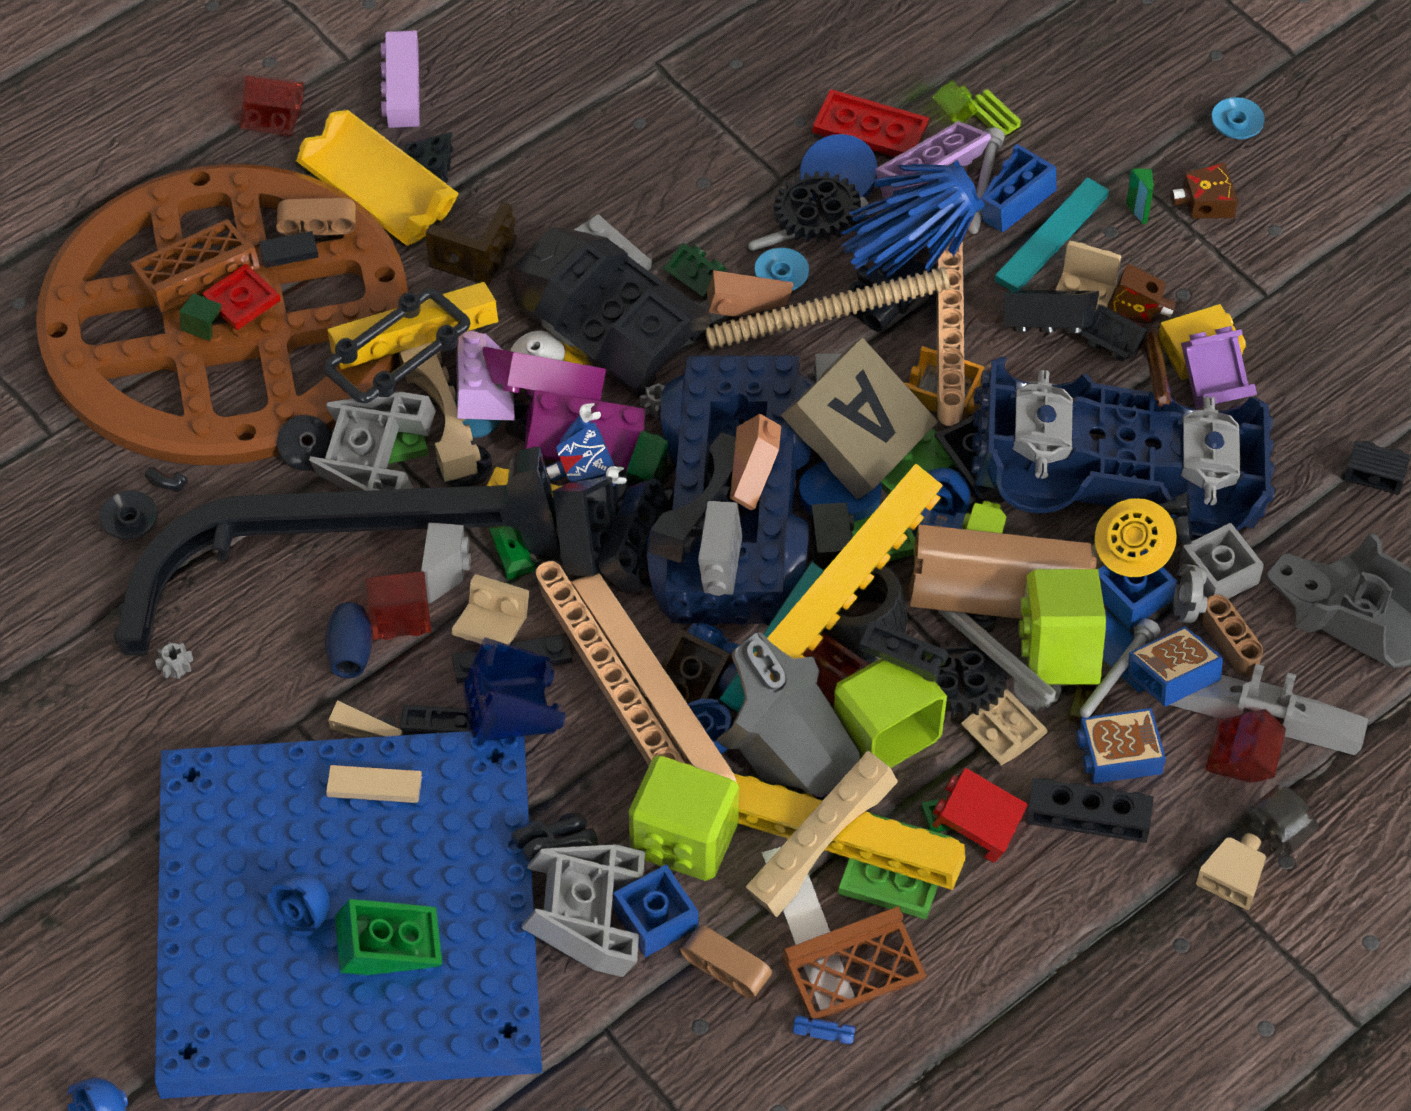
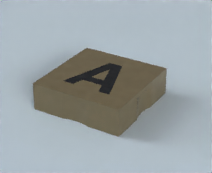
M863 337L847 348L823 372L819 381L805 390L781 414L802 440L823 458L830 471L857 500L873 490L938 422Z

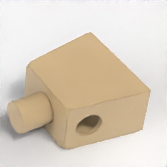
M1250 833L1245 834L1241 842L1232 838H1226L1201 867L1196 885L1249 911L1266 860V856L1257 851L1261 845V840Z

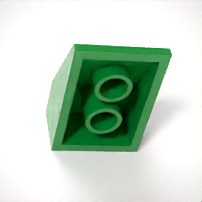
M349 899L335 914L340 973L375 975L440 967L442 965L436 907Z

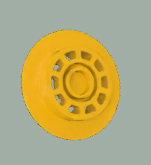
M1127 499L1113 505L1102 515L1095 531V547L1101 561L1110 570L1127 577H1142L1156 572L1170 559L1176 545V528L1171 516L1163 507L1146 499ZM1152 530H1157L1158 534L1153 535ZM1117 537V542L1113 543V539ZM1152 541L1156 542L1153 548L1150 546ZM1120 547L1124 550L1123 553L1118 551ZM1148 551V553L1141 556V552ZM1129 553L1136 554V557H1129Z

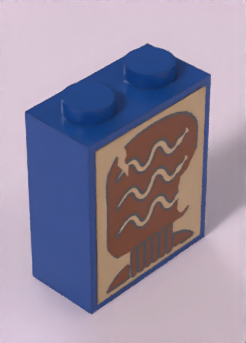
M1185 626L1129 652L1128 675L1166 707L1220 681L1223 658Z
M1152 708L1081 719L1080 729L1076 730V742L1078 748H1083L1085 755L1082 757L1083 768L1086 774L1090 773L1092 784L1163 774L1166 757Z

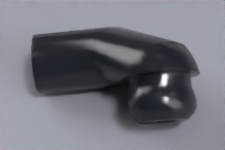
M155 467L148 468L145 473V477L159 488L175 492L182 491L184 489L183 486L188 482V478L180 472H175L172 479Z

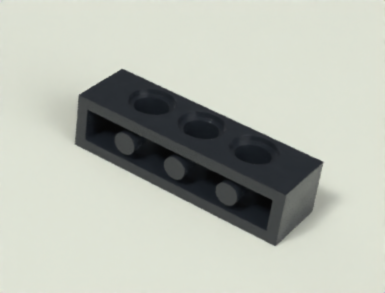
M1033 778L1026 824L1147 843L1154 797L1146 796L1140 792L1127 793L1115 791L1109 787L1095 788L1081 783L1070 784L1057 782L1050 778ZM1055 801H1061L1065 804L1059 805L1056 804ZM1085 806H1092L1095 809L1090 810L1085 808ZM1115 811H1123L1125 814H1118Z

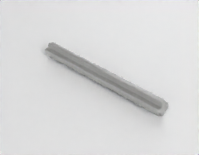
M938 610L945 619L1045 705L1054 702L1056 691L964 612Z

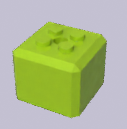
M1034 569L1026 575L1025 597L1020 599V613L1023 615V620H1019L1018 634L1019 638H1023L1021 639V657H1025L1026 666L1048 685H1099L1106 631V615L1098 569Z
M879 659L837 683L834 712L858 749L859 760L867 751H870L892 768L936 743L942 736L947 695L936 682L927 681L918 673Z
M661 755L654 756L629 809L630 848L644 851V860L659 866L667 864L671 870L703 881L715 878L738 826L739 785L733 779Z

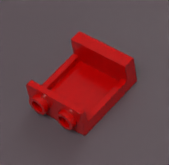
M964 768L958 776L953 774L944 789L949 793L945 800L941 798L935 806L932 814L936 818L932 826L938 828L943 823L988 849L984 857L995 863L1005 852L1028 804L969 769Z

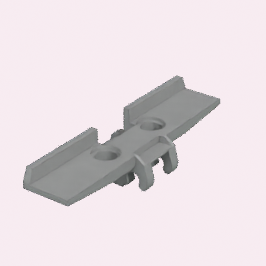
M1259 664L1255 665L1250 682L1221 675L1220 681L1170 704L1238 724L1240 723L1244 708L1284 719L1280 735L1351 755H1356L1361 750L1368 723V718L1317 700L1293 694L1292 690L1296 674L1287 673L1284 687L1260 682L1264 666Z

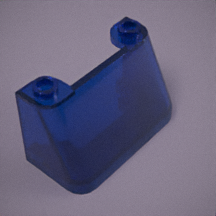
M484 637L468 672L463 689L473 738L491 741L554 733L556 729L562 728L566 717L562 705L553 703L552 706H548L544 693L546 686H551L555 675L549 657Z

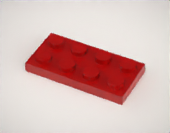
M830 89L813 124L812 133L825 137L837 134L851 135L864 141L872 151L897 157L921 143L929 125V117Z

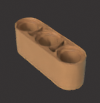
M348 198L287 199L281 201L277 207L276 228L279 233L286 236L313 231V235H343L355 230L356 205L355 202Z
M1222 595L1210 596L1207 599L1206 612L1202 615L1204 628L1238 674L1242 676L1253 675L1255 665H1260L1263 655L1261 643L1229 599Z
M699 925L680 949L682 956L688 962L749 999L756 997L772 975V970L765 962L703 925Z

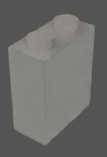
M708 501L698 559L704 593L717 596L723 594L733 595L742 541L737 502Z

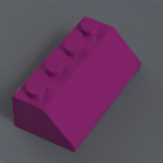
M483 347L482 353L492 383L502 384L503 391L519 393L520 388L526 389V395L532 396L534 390L596 401L601 400L606 372L604 368Z
M534 390L527 410L525 449L540 447L543 459L561 461L556 450L557 445L560 444V439L572 422L579 416L580 407L584 404L595 403L591 408V414L600 412L601 417L597 420H591V423L595 422L600 429L614 465L624 467V470H621V472L627 471L641 431H644L645 409Z

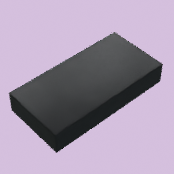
M313 231L259 241L265 268L319 257Z

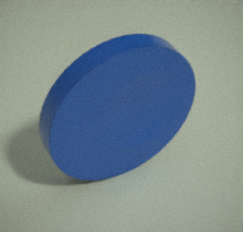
M837 134L817 141L808 149L801 163L800 176L801 180L804 179V173L814 177L816 171L819 172L820 176H824L826 172H829L831 178L839 174L840 181L848 178L849 185L855 184V190L859 191L860 197L864 196L866 198L875 187V182L872 179L877 178L875 169L878 168L873 151L864 141L851 135ZM812 192L813 201H815V202L817 203V198H816V196H815V193Z
M826 462L819 463L808 469L803 474L799 483V499L803 508L811 514V508L814 504L846 502L848 514L853 513L854 522L871 515L880 505L882 498V484L880 482L873 490L857 500L830 471Z

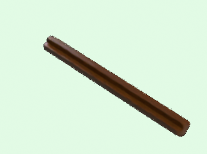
M1152 329L1150 333H1147L1144 344L1154 399H1156V404L1162 407L1164 404L1169 405L1171 403V395L1160 337H1158L1157 331Z

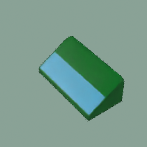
M1134 168L1130 174L1126 204L1141 224H1146L1153 195V171L1151 169Z

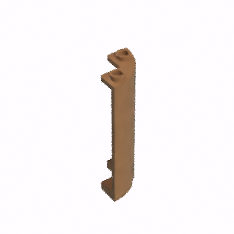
M919 524L913 544L914 568L909 583V606L1023 619V615L1020 613V599L1025 597L1027 574L1034 569H1095L1096 556L1091 555V543Z

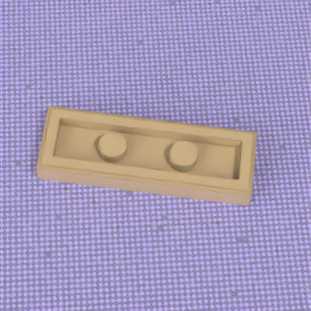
M330 765L326 793L327 797L419 803L422 772Z

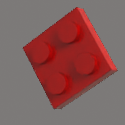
M244 264L202 293L203 297L221 304L222 310L219 312V315L236 331L281 301L279 293L247 264Z

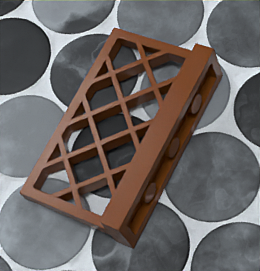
M229 219L130 263L134 273L154 297L156 305L161 312L186 302L193 293L201 295L244 264H247L252 270L260 267L254 245L250 241L246 242ZM226 230L229 232L227 238L216 237L217 234ZM197 243H204L202 249L192 248V246ZM212 244L223 245L221 251L209 249ZM230 246L236 247L228 251ZM173 254L180 255L178 260L167 258ZM187 256H198L196 262L185 261ZM206 257L212 258V259L207 260V261L204 262V260H205ZM149 265L156 266L154 271L142 270V268ZM163 267L174 268L172 273L161 272ZM181 268H182V269H188V270H186V271H183V272L179 273L180 270H181ZM156 280H164L155 284Z
M899 906L784 949L782 955L783 963L791 973L811 1021H813V1018L823 1019L926 979V973L902 922L903 915ZM898 931L903 942L900 951L882 945L886 935ZM881 938L879 943L873 941L875 939ZM867 944L876 948L871 962L854 955L857 946ZM853 948L851 954L845 952L846 950ZM904 948L906 949L908 955L903 953ZM880 950L897 957L892 971L874 964ZM837 954L848 959L843 973L825 966L830 956ZM824 959L823 964L817 963V961ZM902 959L911 963L916 974L906 978L895 973L899 960ZM851 961L868 968L863 982L846 975ZM809 965L820 970L815 983L813 984L801 979L798 968ZM871 970L889 977L884 987L876 988L866 983ZM822 972L840 979L835 992L817 986ZM892 978L898 980L897 982L890 984ZM843 980L860 987L857 997L848 999L838 995ZM805 987L811 989V992H810L809 995H808V992H807V990H806ZM863 989H865V990H867V991H870V992H868V993H865V994L861 995L862 992H863ZM814 991L832 998L828 1008L818 1012L815 1011L811 1002ZM835 1000L842 1002L833 1006Z

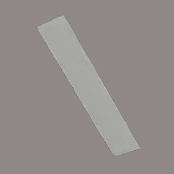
M781 847L762 852L766 864ZM807 874L798 894L783 910L795 944L830 932L810 877ZM835 954L828 958L825 966L843 973L844 967L839 955ZM824 959L817 961V963L823 964ZM806 965L804 968L810 983L814 984L820 970ZM822 972L817 986L835 992L840 979ZM843 980L838 995L848 999L855 998L850 983ZM814 991L820 1010L828 1008L832 998ZM835 1000L833 1006L842 1002Z

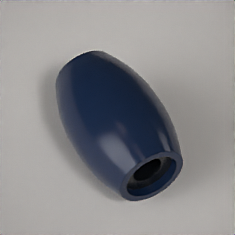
M346 602L337 605L328 620L325 632V652L333 674L341 678H356L364 672L370 659L372 628L365 608L357 603Z

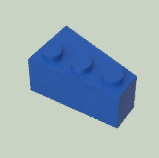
M1017 143L1009 160H1005L1003 163V169L1000 174L994 177L981 197L985 204V208L982 209L983 222L1001 233L1057 190L1056 166Z

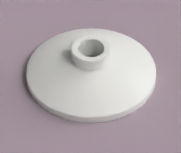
M547 331L527 333L520 337L511 349L512 352L561 361L565 357L562 341Z

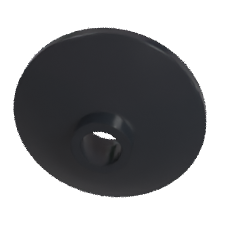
M299 415L289 419L282 426L277 437V448L281 458L290 467L301 471L315 470L309 461L310 456L325 459L332 433L329 427L319 418L310 415ZM305 436L309 437L312 440V444L309 446L304 445L302 438Z
M123 491L111 496L103 504L100 511V522L103 529L109 535L125 540L135 539L148 533L155 525L158 517L157 507L153 499L139 491Z

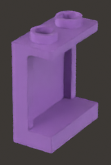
M1232 326L1216 329V335L1207 337L1206 332L1189 335L1190 341L1181 343L1195 408L1203 407V398L1206 396H1210V399L1214 397L1215 404L1257 395L1255 384L1248 385L1238 341V336L1243 335L1242 329L1232 331Z

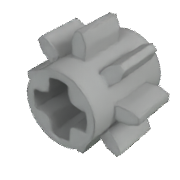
M657 383L651 387H645V395L640 396V405L644 406L645 415L649 414L656 419L661 417V397L665 386Z
M168 642V645L163 649L157 650L159 659L155 660L157 670L163 669L164 678L170 676L180 679L186 672H191L189 662L193 661L192 652L186 651L184 643L179 645Z

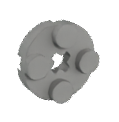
M1183 564L1176 575L1182 577L1180 585L1176 584L1172 600L1173 612L1175 616H1180L1177 620L1178 622L1193 623L1199 613H1205L1207 609V597L1203 596L1207 571L1205 568H1200L1197 565Z

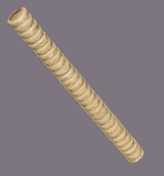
M942 266L938 271L934 268L930 273L923 271L922 275L915 273L914 277L907 275L906 279L899 277L898 281L893 279L890 280V283L883 281L881 282L882 285L879 286L875 283L871 288L867 285L863 290L856 288L855 292L848 290L847 294L840 292L839 296L832 294L831 298L824 296L823 300L816 298L814 299L815 302L811 303L808 300L804 305L800 302L796 307L789 305L788 309L781 307L780 311L773 309L772 313L765 311L764 315L757 313L756 317L749 315L747 316L748 319L743 320L741 317L736 322L733 319L729 324L726 322H722L721 326L714 324L713 328L708 326L705 329L708 346L711 350H715L716 346L723 348V344L731 346V342L736 341V344H739L740 340L743 339L746 342L751 337L754 340L759 335L765 337V334L773 335L775 331L782 333L783 329L790 331L791 327L798 329L799 325L806 327L807 323L810 322L814 325L815 321L818 320L822 323L824 322L823 319L826 318L832 320V317L840 318L842 314L849 316L850 312L857 314L858 310L865 312L866 308L873 310L874 306L881 308L882 304L885 303L889 306L891 305L890 302L893 301L897 304L901 299L905 302L909 297L916 299L917 295L924 297L925 293L932 295L933 291H937V293H940L941 289L948 291L950 290V282L947 270Z

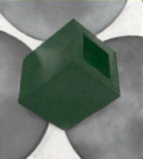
M193 293L179 311L181 330L210 341L213 337L212 322L222 310L221 304Z

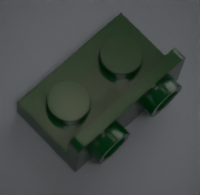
M682 242L663 269L706 300L707 289L713 270L724 272L727 268L715 259L711 262L704 258L706 253L693 244L690 248Z

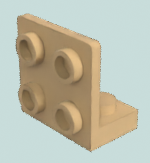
M1070 240L1067 244L1063 273L1056 290L1099 291L1096 309L1099 304L1109 307L1117 284L1121 255Z
M475 574L470 582L469 604L453 626L452 635L505 651L527 618L529 590Z

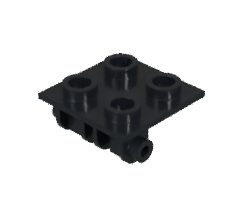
M452 132L405 144L404 152L443 182H448L447 171L450 170V156L453 152V145L451 144Z

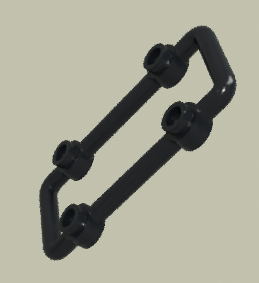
M434 288L423 289L416 295L405 293L398 301V308L354 340L349 338L341 339L335 346V353L324 361L323 372L358 403H369L378 396L389 397L394 394L398 381L441 350L451 351L455 349L459 343L458 337L469 329L470 319ZM428 299L433 300L458 322L454 327L450 325L442 326L437 331L434 342L392 373L387 371L379 372L373 379V386L366 392H361L334 368L340 363L350 364L356 361L360 348L403 317L414 318L418 316L421 311V304Z

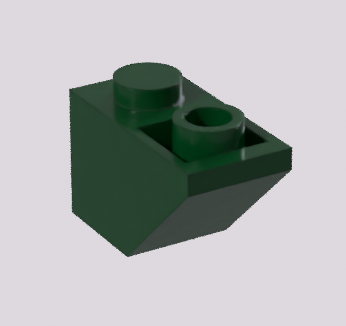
M641 431L626 471L627 481L630 482V486L649 479H657L661 483L668 474V441L657 434Z

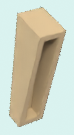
M338 700L328 720L330 730L357 738L403 735L402 730Z

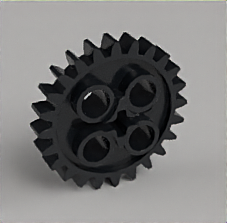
M816 171L814 177L804 173V179L801 180L798 177H794L795 183L786 182V189L780 188L779 196H775V204H773L776 223H779L780 230L786 229L787 236L795 233V240H799L804 236L806 243L811 238H815L816 242L820 243L821 237L831 241V235L833 234L840 238V231L849 229V225H856V221H853L852 218L860 214H849V212L861 208L859 191L855 190V184L849 185L848 178L840 181L839 174L831 178L829 172H826L824 176H820L819 172ZM812 192L815 193V196L817 198V205L815 201H813ZM818 209L822 213L823 222L820 221L818 216Z
M953 640L951 646L947 647L943 642L940 643V648L944 649L949 655L945 665L940 666V674L935 681L947 695L945 712L951 711V717H955L957 712H961L965 718L968 715V711H972L977 716L979 715V708L989 711L990 704L998 705V698H1003L1004 690L1007 689V672L986 653L979 650V647L975 644L972 647H968L967 641H964L962 646H957V643ZM923 656L921 658L925 662L929 663L930 661L927 657ZM955 662H958L960 665L961 685L963 686V696L959 694L958 675L956 672Z

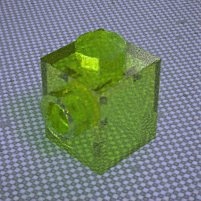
M953 80L947 85H943L933 96L938 107L953 123L958 121L965 123L978 112L970 99L973 96L963 84L959 87Z

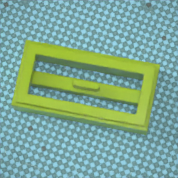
M988 89L983 91L982 96L978 94L975 96V100L969 99L967 101V108L988 128H998L1007 135L1020 127L1021 120ZM979 105H981L990 114L988 115ZM996 121H998L1005 128L1003 129Z

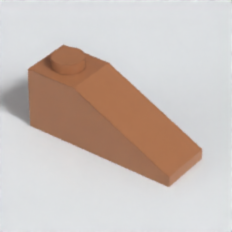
M713 270L707 289L708 312L736 317L787 306L793 289V282Z
M758 414L737 426L730 499L750 510L755 509L780 446L781 426L762 414Z

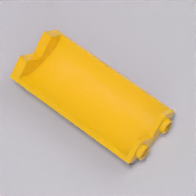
M349 110L330 113L326 119L322 135L305 138L300 145V151L296 159L300 165L321 181L337 188L362 205L384 229L406 246L426 237L425 232L429 225H432L436 220L442 222L459 194Z

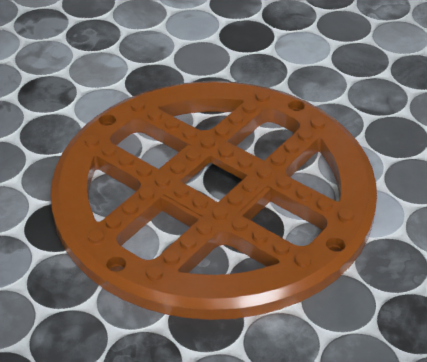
M220 164L195 167L151 179L127 190L93 212L74 230L52 260L43 280L36 315L37 338L45 369L62 401L75 416L107 440L132 452L173 463L231 465L253 462L280 455L277 448L279 431L293 417L299 415L314 416L322 420L329 427L330 431L334 430L337 421L333 419L326 407L327 402L352 398L327 376L301 396L296 395L289 354L293 349L300 346L329 342L327 330L329 328L398 308L400 297L408 293L406 275L401 258L391 238L381 224L367 209L337 188L301 173L270 166ZM348 198L355 202V230L349 234L330 235L335 240L316 243L318 258L265 268L259 246V241L266 240L261 207L277 210L278 204L287 199ZM225 206L232 210L237 231L246 242L250 241L255 247L260 267L254 271L279 293L281 300L237 331L229 323L212 325L213 337L210 341L181 330L179 311L186 302L162 312L165 328L164 334L99 345L86 344L82 339L81 324L88 317L156 305L154 297L135 273L98 280L93 279L102 265L123 243L150 225L154 229L157 251L182 240L181 218L185 213L192 210ZM173 254L167 259L178 260L180 255ZM163 267L161 272L172 273L174 268ZM181 268V270H180L179 273H181V272H183V271H186V270H188V269H182V268ZM346 273L357 274L363 281L365 294L357 301L286 313L281 284ZM156 280L155 284L164 280ZM399 353L342 370L338 364L335 369L361 392H366L373 386V379L379 372L387 371L391 373L399 358ZM261 358L268 396L266 407L257 412L230 417L217 415L212 407L206 367ZM159 370H172L177 373L179 378L184 415H173L137 402L116 389L106 379ZM307 436L302 438L304 445L312 442Z

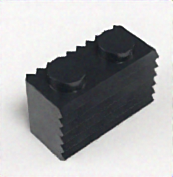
M1355 440L1344 480L1399 495L1411 455L1404 453L1398 448L1387 449L1376 446L1371 441L1360 442Z

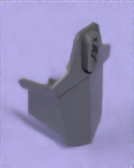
M1370 532L1360 547L1353 553L1331 564L1314 562L1286 553L1278 559L1268 572L1267 580L1294 607L1296 628L1307 632L1321 629L1391 668L1411 665V568L1385 554L1382 550V542L1375 533Z
M753 633L732 651V659L743 686L745 701L736 717L734 725L720 735L717 740L728 749H740L764 783L801 788L809 795L829 794L859 761V751L816 684L819 670L814 658L793 659L771 643L762 633ZM753 648L757 651L756 656L753 654ZM770 672L773 674V681L770 679Z

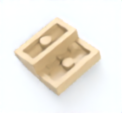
M1008 689L1004 690L1003 698H998V705L990 704L989 711L979 708V715L976 716L972 713L961 723L1000 765L1014 759L1048 733L1044 725Z

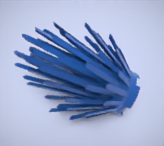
M958 160L949 165H898L903 171L921 172L872 179L877 188L918 185L896 190L893 192L894 195L849 212L851 215H856L866 211L852 218L853 221H858L896 205L841 232L844 235L854 230L857 232V235L841 245L846 247L844 249L845 253L852 252L855 258L852 259L851 263L855 265V269L873 260L875 265L866 271L867 276L908 245H910L908 248L883 267L882 271L885 272L898 263L887 273V278L926 245L930 248L929 254H932L925 263L927 272L939 260L951 241L952 243L948 250L954 257L975 213L985 208L983 200L977 196L974 184L963 166H960Z

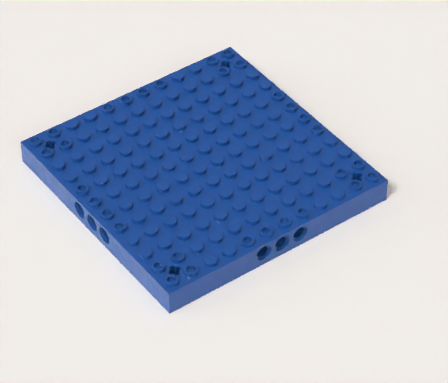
M524 728L161 750L155 1083L160 1099L542 1073L536 942L533 934L522 929V923L534 911L532 870L527 869L530 861H526L522 855V849L517 848L512 841V833L529 823ZM330 765L421 771L422 781L419 803L327 797L326 790ZM297 872L307 873L321 880L328 891L331 901L327 919L312 935L304 937L289 932L292 927L285 921L280 924L271 913L267 902V895L271 892V886L285 875ZM349 899L436 907L442 965L440 967L375 975L340 973L335 914ZM505 1034H511V1038H505Z

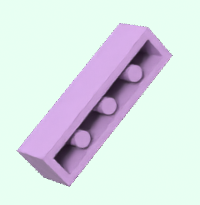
M417 31L386 32V43H381L382 59L386 58V62H381L382 78H386V82H381L382 97H386V101H381L382 117H387L388 128L420 126Z

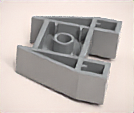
M397 392L389 397L378 396L373 401L365 404L358 403L353 399L327 402L326 407L337 422L325 459L310 456L309 461L317 475L347 491L413 489L406 472L389 470L387 465L398 431L429 436L436 412L429 396Z
M620 845L541 849L530 861L527 869L547 874L544 910L535 908L522 923V929L595 971L623 977L637 963L639 934L610 927L613 891H617L643 877L645 852Z

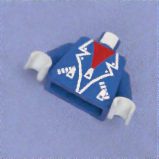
M595 403L584 404L580 407L579 416L572 422L560 439V444L557 445L556 450L561 461L546 467L552 482L564 477H568L570 483L612 476L613 486L626 483V478H621L618 475L621 470H624V467L614 465L600 429L595 422L591 423V420H597L601 417L600 412L591 414V408Z

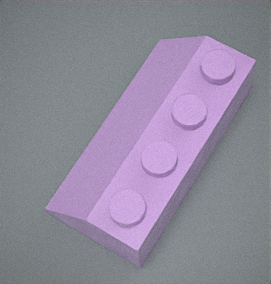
M958 121L876 168L877 178L921 172L903 171L898 165H949L956 160L959 161L960 166L969 165L973 159L982 155L991 139L990 133ZM918 184L897 188L892 186L880 188L883 197L887 198L894 195L893 192Z
M476 331L465 332L458 337L459 343L457 346V419L514 420V393L503 391L502 384L492 383L482 353L483 347L503 349L486 333H478Z

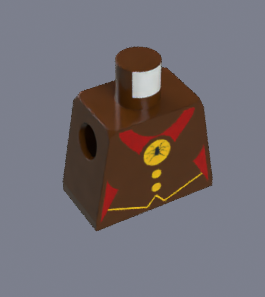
M1225 162L1187 172L1184 176L1182 188L1171 190L1172 205L1187 204L1190 216L1193 218H1235L1238 198Z
M1127 263L1108 308L1133 321L1149 324L1155 312L1171 317L1176 302L1162 297L1166 286L1164 281Z

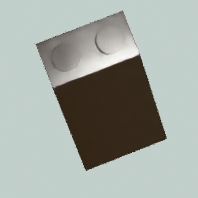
M679 629L661 666L686 703L689 704L699 699L716 700L721 693L718 689L720 679L734 661L732 654Z

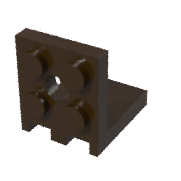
M501 203L481 240L429 225L425 232L429 267L477 283L485 282L489 286L496 271L502 269L508 250H512L516 243L517 235L514 234L516 218L513 217L512 204Z

